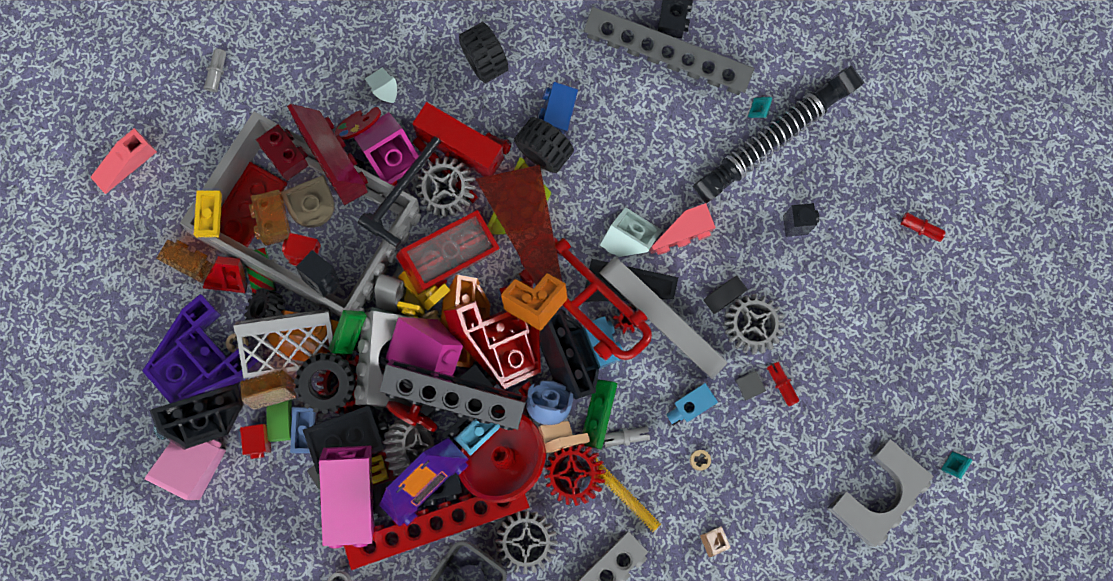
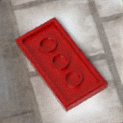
M249 162L221 207L220 233L248 247L288 183Z

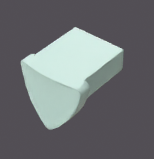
M383 67L365 78L376 97L389 103L395 102L397 96L396 80Z

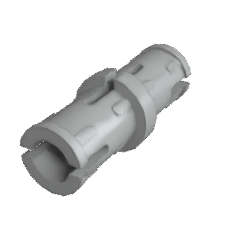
M648 426L630 430L622 428V431L606 433L604 440L612 438L613 440L605 441L604 446L605 448L622 444L629 446L633 442L649 441V434L640 435L641 433L649 432Z

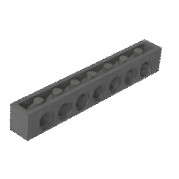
M592 7L583 31L588 33L587 38L599 42L600 38L608 41L607 45L619 50V47L623 46L628 48L627 53L639 57L640 53L648 56L647 61L658 65L660 61L668 64V69L679 72L680 69L686 70L689 77L699 80L700 76L707 78L708 84L718 88L720 84L728 86L727 91L737 95L740 92H746L755 69L595 7ZM606 23H611L614 27L611 35L603 33V26ZM630 30L634 34V39L630 43H625L622 38L623 33ZM646 38H651L654 41V47L649 51L644 50L642 47V43ZM665 46L673 47L674 55L671 58L663 56L662 50ZM686 53H691L695 58L691 66H686L682 62V57ZM706 61H712L715 65L714 71L710 74L702 70V65ZM727 68L735 72V77L732 81H725L722 77L723 71Z

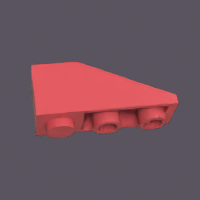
M134 128L114 145L92 174L91 179L107 194L157 151Z
M706 203L684 211L649 250L650 253L657 252L658 255L669 252V247L678 245V248L690 244L691 239L698 237L699 240L710 237V232L716 227Z

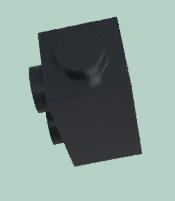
M814 203L791 205L783 215L785 236L808 235L817 226V223H819V212L815 210Z

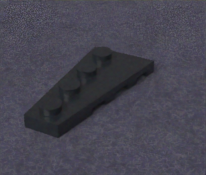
M591 258L589 270L622 301H628L599 273L609 262ZM626 266L660 299H674L679 277ZM586 280L585 288L591 284L588 280ZM597 290L585 302L609 300Z

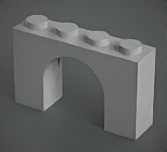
M377 311L366 312L367 317L361 329L360 341L358 343L359 362L356 367L355 405L387 408L388 401H396L411 407L413 404L408 399L401 397L394 399L387 397L386 393L380 392L383 374L379 368L378 357L382 346L392 339L398 317H416Z
M891 439L884 440L870 458L887 471L895 482L896 496L892 505L882 512L875 513L865 508L847 491H842L827 508L871 547L881 546L886 541L888 531L891 528H896L901 523L902 514L915 506L917 502L915 500L916 497L929 489L931 486L930 480L934 477Z

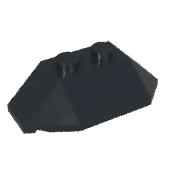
M562 308L558 309L540 331V348L554 382L564 385L566 387L565 391L569 394L571 392L573 398L577 400L596 393L599 367L583 327L572 317L568 316Z
M233 384L149 411L157 432L185 450L227 436L244 403L237 384Z

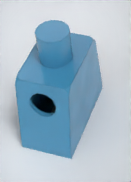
M706 383L675 402L676 408L667 413L666 416L673 426L683 419L689 422L717 404L718 401ZM692 402L695 405V409L690 412L686 411L685 405Z

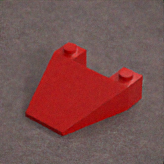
M532 280L520 281L534 289ZM509 285L499 288L500 293L502 294ZM476 302L461 303L443 311L450 333L502 389H506L541 372L539 330L506 310L481 319Z

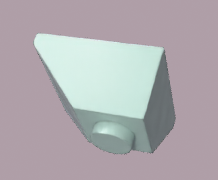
M624 208L610 226L600 246L618 257L646 253L663 230L629 209Z

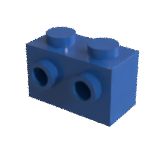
M553 82L544 90L542 99L545 102L543 108L540 107L537 118L550 123L561 133H566L569 128L578 89Z

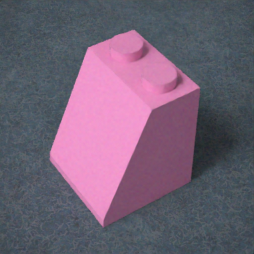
M217 440L185 450L170 442L146 475L145 480L185 500H200L226 450L221 448L222 443Z

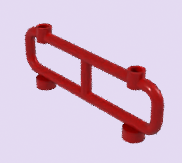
M540 235L523 249L520 260L525 269L519 273L523 281L532 280V284L537 281L540 282L545 276L530 262L529 256L540 245L548 243L591 283L572 301L567 298L563 306L600 341L593 348L603 360L606 361L612 355L621 360H630L649 345L652 332L645 322L648 319L647 316L640 309L634 312L569 251L571 245L565 238L558 240L552 235ZM597 290L620 310L636 328L642 331V339L630 350H621L578 308Z

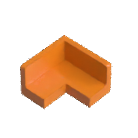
M548 273L534 289L514 279L501 294L504 309L541 331L567 300L566 283Z

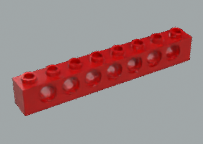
M472 494L460 497L459 503L451 505L450 501L437 505L438 510L429 513L428 509L415 513L417 517L408 526L405 523L402 526H398L395 521H392L393 526L385 528L384 524L374 527L373 541L376 543V550L373 553L368 552L365 547L344 545L350 568L354 570L530 508L526 494L509 501L505 507L482 500L479 497L473 498ZM478 501H484L487 504V511L484 514H478L475 511V504ZM457 508L465 512V519L462 522H457L453 518V512ZM435 516H439L443 520V526L439 530L434 529L431 525V520ZM412 524H417L421 528V533L418 537H413L409 533V528ZM390 532L397 533L399 537L396 545H391L387 540Z

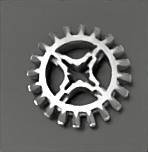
M444 157L442 162L440 158H436V165L428 162L430 169L422 168V172L425 175L424 177L418 176L422 184H417L416 188L422 189V191L418 192L417 196L424 197L420 203L427 205V211L431 212L434 209V215L438 216L441 213L443 217H447L450 213L452 216H456V209L459 212H463L462 204L469 206L470 203L467 201V198H474V195L469 192L476 189L475 186L470 185V183L475 181V178L468 177L471 170L465 169L466 164L463 162L458 164V160L455 158L450 162L448 157ZM453 170L451 174L444 178L437 176L441 171ZM458 177H460L462 185L460 193L456 189V184L459 181ZM432 182L436 186L435 192L433 193L434 197H432L431 194ZM440 182L449 184L447 186H449V190L452 192L443 190V185ZM447 196H451L456 199L452 203L446 205L438 204Z
M753 294L751 300L748 295L743 297V301L738 298L735 301L737 306L731 304L729 306L731 312L725 314L726 318L731 319L724 322V326H731L730 329L725 331V334H733L729 342L731 343L736 339L738 341L735 345L736 349L744 345L743 353H747L749 348H751L752 355L757 353V349L763 354L766 352V348L769 350L774 348L772 343L778 344L780 342L777 336L784 335V332L778 329L785 327V323L779 322V320L784 318V315H777L776 312L780 307L776 306L773 309L771 305L774 301L770 300L768 303H765L766 296L764 295L759 301L757 294ZM748 307L759 308L765 313L756 315L752 310L749 311ZM740 311L744 315L743 319L745 321V326L741 330L737 326V318ZM770 318L771 332L770 335L767 336L765 334L767 331L764 328V323L767 319ZM760 319H763L759 322V325L757 327H751L750 329L746 330L750 326L752 321L755 322ZM752 333L757 338H760L761 341H750L744 335Z
M401 419L389 426V431L385 433L387 439L383 441L386 449L382 452L386 453L387 458L385 461L389 462L388 469L393 470L394 476H399L424 451L435 446V437L431 436L432 431H429L419 423L413 426Z
M525 510V517L522 518L521 513L517 512L516 520L509 515L508 520L511 522L509 525L504 521L501 522V525L506 528L505 531L497 530L496 532L498 535L503 536L502 539H495V543H502V547L497 548L496 552L504 551L505 555L500 557V561L508 558L510 561L506 567L510 568L512 563L516 564L514 569L516 573H518L520 566L524 567L523 574L528 573V567H531L532 572L536 573L537 568L535 565L539 564L541 569H544L545 565L542 561L544 559L549 563L552 561L547 556L548 552L556 554V550L550 548V545H557L558 541L550 540V537L557 535L556 531L549 533L547 530L553 524L550 522L545 526L543 524L546 520L545 516L540 521L537 520L538 512L536 511L533 514V518L529 517V510ZM523 522L522 535L517 538H507L510 530L515 525ZM530 523L539 526L544 532L546 539L533 537L530 532ZM526 529L530 539L532 538L533 541L539 542L529 544L527 554H525V548L522 547L523 545H520V542H514L524 539ZM507 545L518 546L522 550V561L512 556ZM545 546L543 553L537 559L529 561L530 550L533 547Z

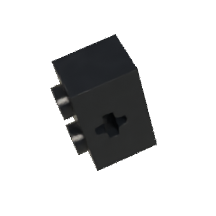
M313 250L296 266L302 280L323 298L327 294H332L338 287L339 279L334 267Z

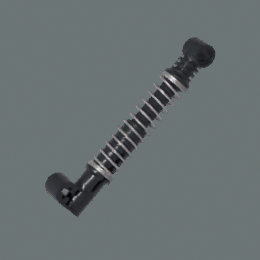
M852 65L843 69L818 90L803 96V101H797L796 107L790 106L789 112H783L784 116H777V121H771L770 127L765 126L764 131L766 134L758 131L759 139L752 136V145L745 141L746 149L738 146L739 155L735 152L731 153L732 156L727 155L722 160L720 167L704 176L692 187L704 203L710 202L723 189L731 185L732 182L740 181L746 177L747 171L752 172L754 167H759L760 161L765 162L767 156L772 157L773 151H779L780 146H785L786 141H792L793 136L799 135V131H805L806 126L812 125V121H818L819 117H823L831 105L857 90L865 82ZM775 145H778L777 150L773 149ZM772 150L771 155L766 154V152ZM762 155H765L764 160L760 159ZM759 161L758 165H754L753 162ZM752 165L751 170L746 169L748 166Z

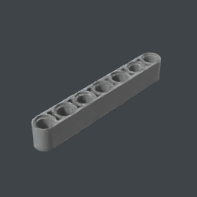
M614 257L599 272L632 305L640 309L651 323L711 379L728 364L723 357L617 257Z

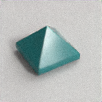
M772 97L754 98L748 117L766 118L769 115Z
M952 451L941 470L961 479L973 460Z

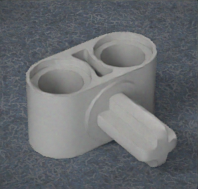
M402 267L396 269L392 277L383 274L378 277L375 284V298L378 308L397 314L401 312L397 307L398 301L404 302L405 298L404 281L398 279V276L404 271Z

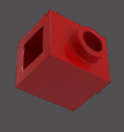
M290 232L288 239H285L283 242L282 252H284L283 255L289 261V264L297 266L311 250L319 254L321 244L315 238Z
M259 424L240 427L242 455L250 456V459L265 458V453H271V442L268 441L267 425Z

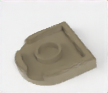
M324 175L281 192L292 219L303 227H319L325 224L333 215L335 202Z

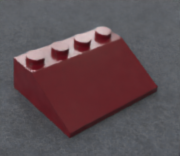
M289 104L287 107L299 132L344 206L368 193L366 188L368 181L362 171L358 173L354 166L357 163L352 154L345 153L343 148L346 145L340 135H334L332 129L335 127L328 116L324 118L319 110Z

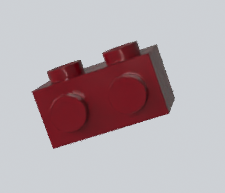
M277 124L255 139L286 181L309 166L305 159L308 157L307 153L300 145L298 147L294 145L292 141L295 138L287 128L283 130Z

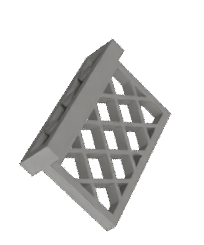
M330 309L236 321L233 325L235 335L237 336L243 378L297 371L302 364L296 363L292 360V357L298 350H301L309 357L315 356L322 346L329 350L333 338ZM326 325L327 335L322 341L311 334L316 326ZM312 327V328L310 329V331H307L306 329H304V328ZM299 329L306 334L300 344L288 337L292 330ZM276 332L283 337L276 348L264 340L269 333ZM259 334H265L263 338L258 336ZM253 336L259 340L253 351L244 346L243 337ZM308 337L319 343L313 354L302 347V344ZM327 339L329 341V346L325 344V341ZM285 340L296 347L290 357L278 350ZM261 343L273 350L267 360L254 353ZM245 351L250 354L247 358ZM275 352L287 360L282 367L276 368L268 363ZM251 356L263 363L259 370L248 372L247 362Z

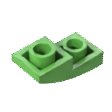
M290 391L268 393L267 434L269 442L291 440V406L293 395Z

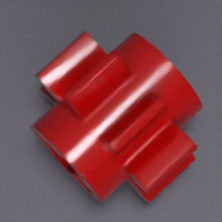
M619 310L620 316H613V319L618 321L614 328L618 329L620 327L623 329L622 335L626 333V330L635 333L634 325L631 322L630 325L622 323L623 316L625 315Z

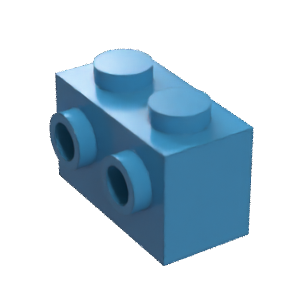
M604 316L592 321L623 350L620 342H615L612 334L615 333V330L610 320L607 321ZM583 326L599 369L621 360L614 355L606 361L603 360L593 348L600 341Z

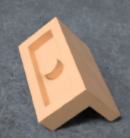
M568 421L555 425L538 426L545 444L546 453L561 451L562 447L563 449H569L570 446L576 445L577 447L578 444L590 442L588 433L573 435Z

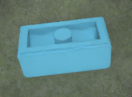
M475 418L454 439L471 456L500 428V425L492 422L490 424L480 423Z

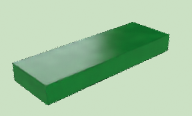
M600 379L597 381L596 393L591 396L582 434L588 433L590 442L584 444L585 447L590 446L602 450L618 385L616 382Z

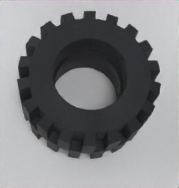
M481 22L459 34V42L463 53L474 73L483 83H487L508 71V61L505 53L488 25Z
M531 117L514 138L518 149L530 161L552 173L559 172L574 152L572 144L563 133L550 123L536 117Z
M322 352L309 357L300 366L294 379L296 385L294 390L295 393H298V400L305 404L304 407L307 409L310 407L316 413L323 411V414H326L329 411H337L347 403L355 388L354 370L349 366L347 360H343L342 356L338 354L336 356L331 352L325 354ZM318 370H330L338 377L339 387L335 393L321 395L314 390L311 379Z

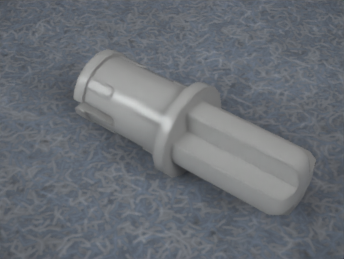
M218 48L214 50L210 66L206 69L208 73L203 87L205 90L211 92L218 91L221 75L224 74L222 69L226 58V51Z

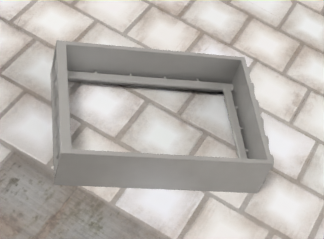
M253 111L202 189L204 191H221V207L249 162L253 160L260 149L255 139L277 125V123ZM290 131L295 138L292 141L296 147L300 145L307 153L308 157L305 159L309 167L325 175L304 138ZM354 166L358 173L363 172L368 181V184H366L368 193L363 196L381 205L394 186ZM403 191L389 208L390 211L398 214L389 232L399 238L401 243L396 248L384 239L382 240L346 301L334 294H327L323 298L307 285L301 276L277 264V260H270L222 233L219 234V237H195L193 233L196 199L180 224L194 238L229 257L241 259L242 264L314 304L324 309H330L331 313L341 318L343 310L364 311L363 306L366 301H370L375 294L374 288L378 277L381 274H387L386 268L389 263H394L396 260L398 248L401 244L404 245L410 236L409 230L412 225H417L421 214H419L420 209L417 198Z

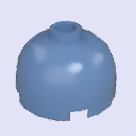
M541 381L540 385L535 387L533 384L527 392L528 413L538 423L544 425L559 424L568 417L571 411L573 394L565 391L566 387L554 381Z

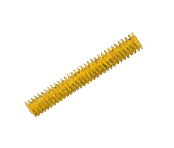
M604 465L599 466V470H606L605 474H600V478L605 479V485L608 484L607 487L610 486L609 489L617 497L620 496L619 499L622 498L621 501L624 500L623 503H626L625 505H628L627 507L634 511L633 514L636 513L635 516L638 515L637 518L640 517L639 520L642 519L641 522L644 521V524L654 532L661 523L651 515L631 492H628L629 490H626L627 488H624L625 486H622L623 484H620L621 482H618L619 480L614 478V475Z

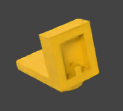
M405 271L398 276V279L404 281V286L427 311L450 291L443 284L439 289L435 285L418 295Z
M408 289L406 290L404 302L398 301L397 307L405 316L418 318V316L422 317L425 315L426 309Z

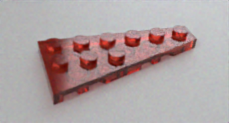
M540 165L476 178L478 185L535 285L547 273L563 282Z

